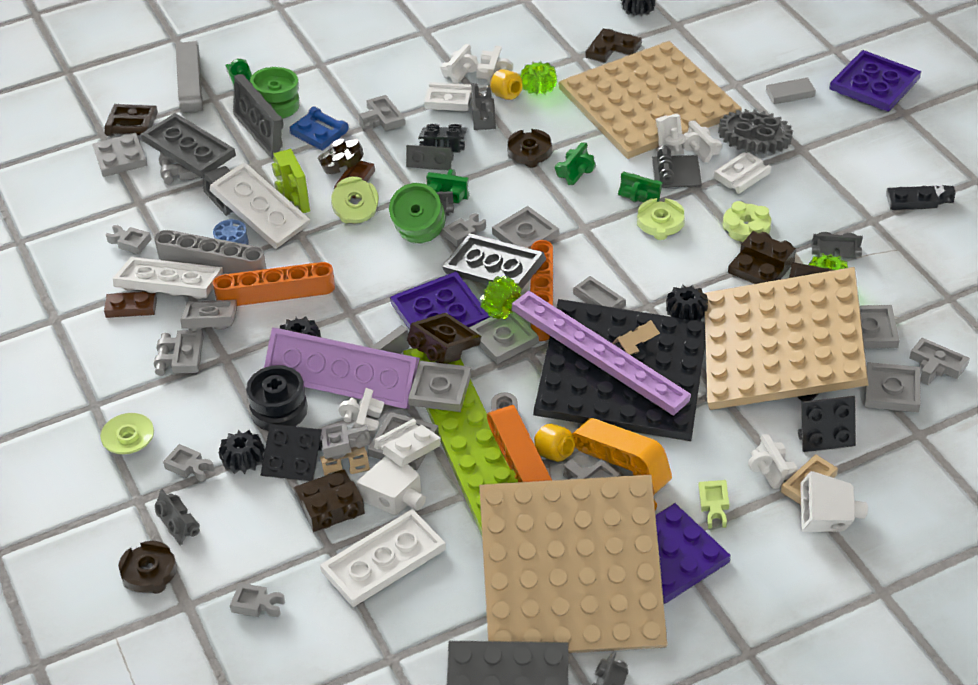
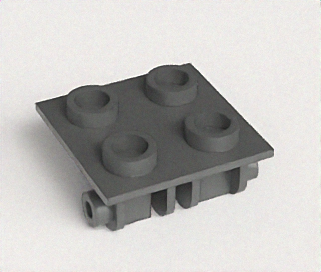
M663 145L658 149L657 156H652L654 180L663 182L662 188L702 186L698 155L671 156L670 148Z

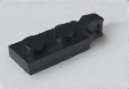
M942 185L941 187L887 188L886 191L891 210L938 208L940 204L954 203L956 194L954 186Z

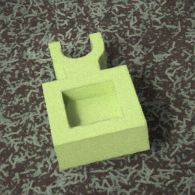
M726 480L698 482L701 512L710 511L707 518L708 529L712 528V520L715 518H719L722 521V528L727 527L726 514L722 511L729 510Z

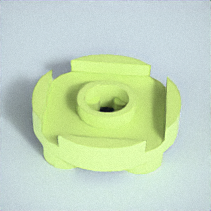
M360 177L345 178L337 184L332 193V209L343 223L365 222L376 213L378 206L377 190L373 184L363 181ZM351 196L361 199L356 205L349 202Z
M657 198L650 199L642 203L638 209L637 226L644 232L654 235V238L658 240H664L668 235L675 234L684 227V209L674 200L665 198V202H657Z
M742 201L734 202L732 207L723 216V229L729 232V236L732 239L744 242L752 231L769 234L771 229L769 209L765 206L745 204Z

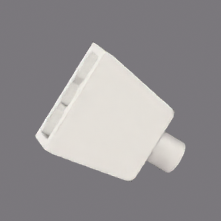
M387 456L381 459L357 481L358 491L363 498V502L393 515L399 514L406 506H410L418 511L426 501V497L421 494L419 474L408 464L401 467Z
M810 471L800 483L802 531L842 532L854 522L855 518H866L868 504L854 500V487L851 483Z

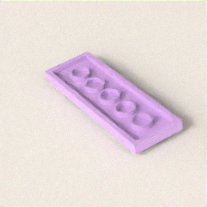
M272 327L264 368L273 365L291 367L301 374L304 387L358 399L363 398L364 391L368 388L373 390L371 398L382 401L385 405L410 409L408 398L420 358Z

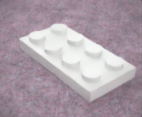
M245 162L210 185V191L275 249L302 231L310 223V219Z
M131 257L113 277V287L123 288L124 290H145L148 293H169L172 296L188 295L197 299L207 298L214 288L213 280L223 275V268Z
M411 509L320 564L321 572L352 607H355L445 551L446 543Z

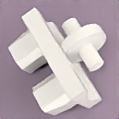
M465 44L459 51H454L451 54V60L448 63H443L440 66L444 78H451L453 84H459L468 72L472 73L477 70L478 61L477 56L471 54L470 44Z
M495 46L493 52L482 51L481 63H478L477 78L487 79V85L489 86L491 78L498 70L505 69L513 72V63L506 58H499L502 46Z
M665 115L657 118L656 127L658 129L659 148L663 145L667 146L671 150V156L684 154L682 144L685 142V136L682 134L680 115Z
M689 121V130L683 134L685 142L682 144V147L686 151H693L703 162H710L712 155H719L723 144L718 139L711 137L710 130L707 127H701L696 121Z
M366 388L359 404L356 399L351 398L349 401H344L340 404L338 412L347 423L355 420L352 429L367 425L370 437L374 438L379 421L368 418L366 415L379 419L384 402L371 398L373 390Z
M769 434L762 435L760 437V445L751 452L752 457L748 465L753 472H762L772 489H779L783 481L788 480L798 471V468L794 462H785L786 448L782 442L774 443Z

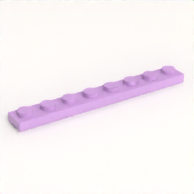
M527 291L512 303L513 312L673 416L690 401L691 394L531 291Z

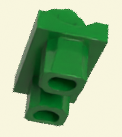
M240 58L233 60L231 64H225L233 88L235 75L243 74L250 82L252 73L246 60Z
M581 142L576 149H569L565 156L566 161L558 162L555 165L558 178H566L568 185H574L584 173H591L596 167L594 156L589 155L587 152L588 145L586 142Z
M449 169L447 174L427 173V185L432 187L435 192L453 191V203L457 204L462 199L468 200L470 196L468 177L456 176L454 169Z
M622 172L618 195L630 198L632 202H645L655 198L659 202L663 182Z

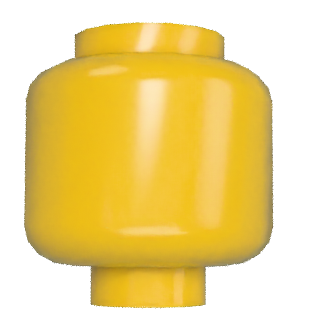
M501 69L491 78L490 86L492 93L497 97L512 100L519 96L523 84L521 76L516 72Z
M555 424L544 425L534 437V444L539 455L556 462L565 460L573 453L575 448V440L571 431Z

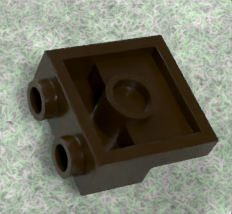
M752 231L741 244L740 253L729 264L728 273L753 284L781 280L791 268L792 262H795L796 248L789 241L779 242L772 239L766 232L757 233Z
M442 313L411 323L407 341L411 348L424 352L430 361L448 364L460 360L463 350L480 345L482 336L449 314Z
M345 469L294 487L295 495L313 532L365 514L363 498L354 481L350 480Z

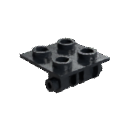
M427 124L426 127L422 128L418 139H423V141H419V146L436 147L437 139V147H441L440 139H444V147H447V139H449V148H452V152H460L465 150V141H461V139H464L467 127H462L461 124H450L448 127H440L439 124Z
M855 396L801 402L802 429H798V438L802 440V452L856 446Z
M270 424L260 476L312 481L314 479L318 451L323 449L322 440H320L322 429Z

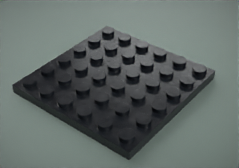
M558 299L557 309L610 343H613L617 337L623 336L629 331L633 332L638 326H642L651 320L660 334L635 345L639 352L633 353L631 356L689 392L691 397L690 401L673 416L550 336L533 415L582 424L590 418H594L631 432L691 441L706 340L705 322ZM620 342L614 344L615 346L626 352L620 344Z

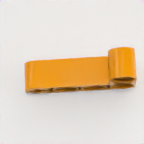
M594 418L587 420L572 433L575 440V448L580 452L633 471L634 476L651 475L653 496L672 479L665 449L654 439Z

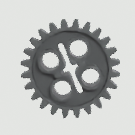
M745 109L744 112L736 110V114L729 112V115H724L720 119L718 133H720L719 137L723 138V142H729L730 147L737 146V150L745 149L746 153L753 151L755 154L762 152L767 155V151L775 154L776 150L782 152L783 148L787 149L788 145H791L793 130H791V125H787V121H781L782 117H773V113L767 115L765 111L758 113L755 109L753 112Z

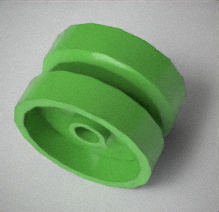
M267 67L252 74L250 82L253 87L261 93L262 97L279 116L286 118L298 111L299 80L297 74L283 67Z
M410 183L398 189L390 199V217L397 232L403 239L411 243L421 244L433 240L441 233L445 225L446 215L439 195L432 187L424 183Z

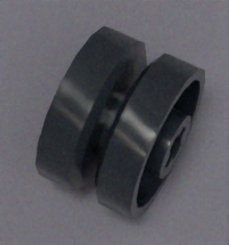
M273 365L260 369L248 380L246 393L253 422L259 428L268 431L270 424L296 427L303 421L307 415L308 405L304 381L301 374L295 369L284 365Z

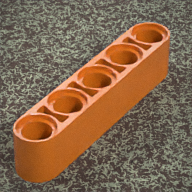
M538 240L531 245V249L544 252L546 260L532 276L530 291L553 305V246L547 240ZM530 323V328L539 336V341L549 340V334Z
M317 262L223 274L213 280L216 301L236 300L237 306L330 294L335 289V279L331 264Z
M510 405L488 412L487 420L491 432L510 470H514L516 474L514 476L515 479H518V482L552 481L516 407Z

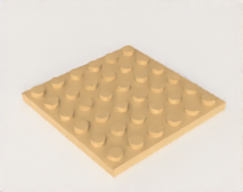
M670 41L559 81V89L627 159L659 147L658 129L656 127V119L659 117L679 114L682 134L689 130V121H696L701 127L709 128L719 124L720 119L724 115H729V112L736 114V110L742 111V108Z
M855 267L704 293L707 294L708 310L705 311L707 404L709 410L869 385Z
M651 475L479 485L488 641L568 642L569 653L667 648Z

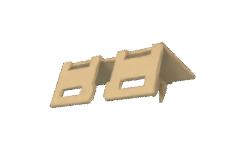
M650 320L646 324L638 326L633 332L629 331L627 334L617 337L612 344L620 342L626 353L629 355L636 354L639 350L635 345L643 343L660 333Z
M351 447L352 453H348L339 459H325L324 456H321L320 460L324 476L328 475V473L343 470L341 459L349 458L350 474L370 470L365 447ZM363 455L362 458L353 459L355 456ZM337 461L336 464L326 465V463ZM365 465V468L355 469V467Z

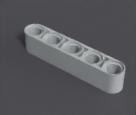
M197 41L176 43L180 112L203 111Z
M162 230L154 236L158 258L163 261L222 267L223 273L226 274L267 269L264 252L257 246L172 230Z

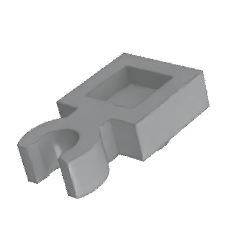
M477 213L470 215L467 221L460 218L442 228L443 236L458 248L469 233L476 235V232L484 231L486 229V220L483 219L479 222Z
M113 225L114 234L106 233L108 243L118 244L119 249L140 254L152 240L150 232L129 227L125 231L121 226Z
M178 444L163 461L165 469L185 478L192 473L197 480L203 482L206 480L203 470L211 472L215 470L211 460L202 459L201 453L181 444Z
M239 583L230 603V609L232 613L259 617L261 611H266L272 617H279L281 614L280 608L273 605L277 603L285 604V598L279 592L268 595L266 587Z

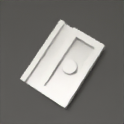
M429 83V89L424 101L425 109L469 111L472 98L471 85Z
M743 152L715 170L714 179L730 189H736V193L740 194L771 173V166L769 164L767 166L764 165L761 159L751 153Z
M412 419L376 438L374 448L382 449L385 456L403 467L439 447L441 437L423 425L418 426L416 420Z

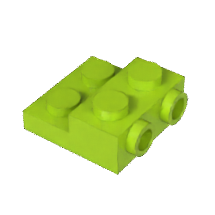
M292 149L273 153L275 163L271 165L274 176L277 179L274 182L276 190L286 199L292 201L294 206H298L302 213L310 212L306 177Z

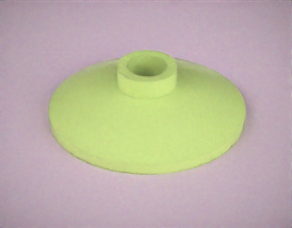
M121 414L110 419L104 425L100 435L101 442L112 453L131 454L143 449L150 443L154 435V427L151 420L142 414Z

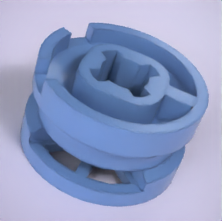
M228 219L221 221L213 229L215 239L249 245L246 226L239 220Z

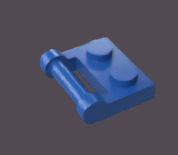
M313 106L309 109L308 114L291 125L289 130L291 135L323 151L347 133L349 124L343 120L338 121L322 113L321 109ZM319 120V121L325 123L326 125H328V126H330V127H332V128H334V129L331 130V129H329V128H327V127H325V126H323V125L317 123L316 121Z

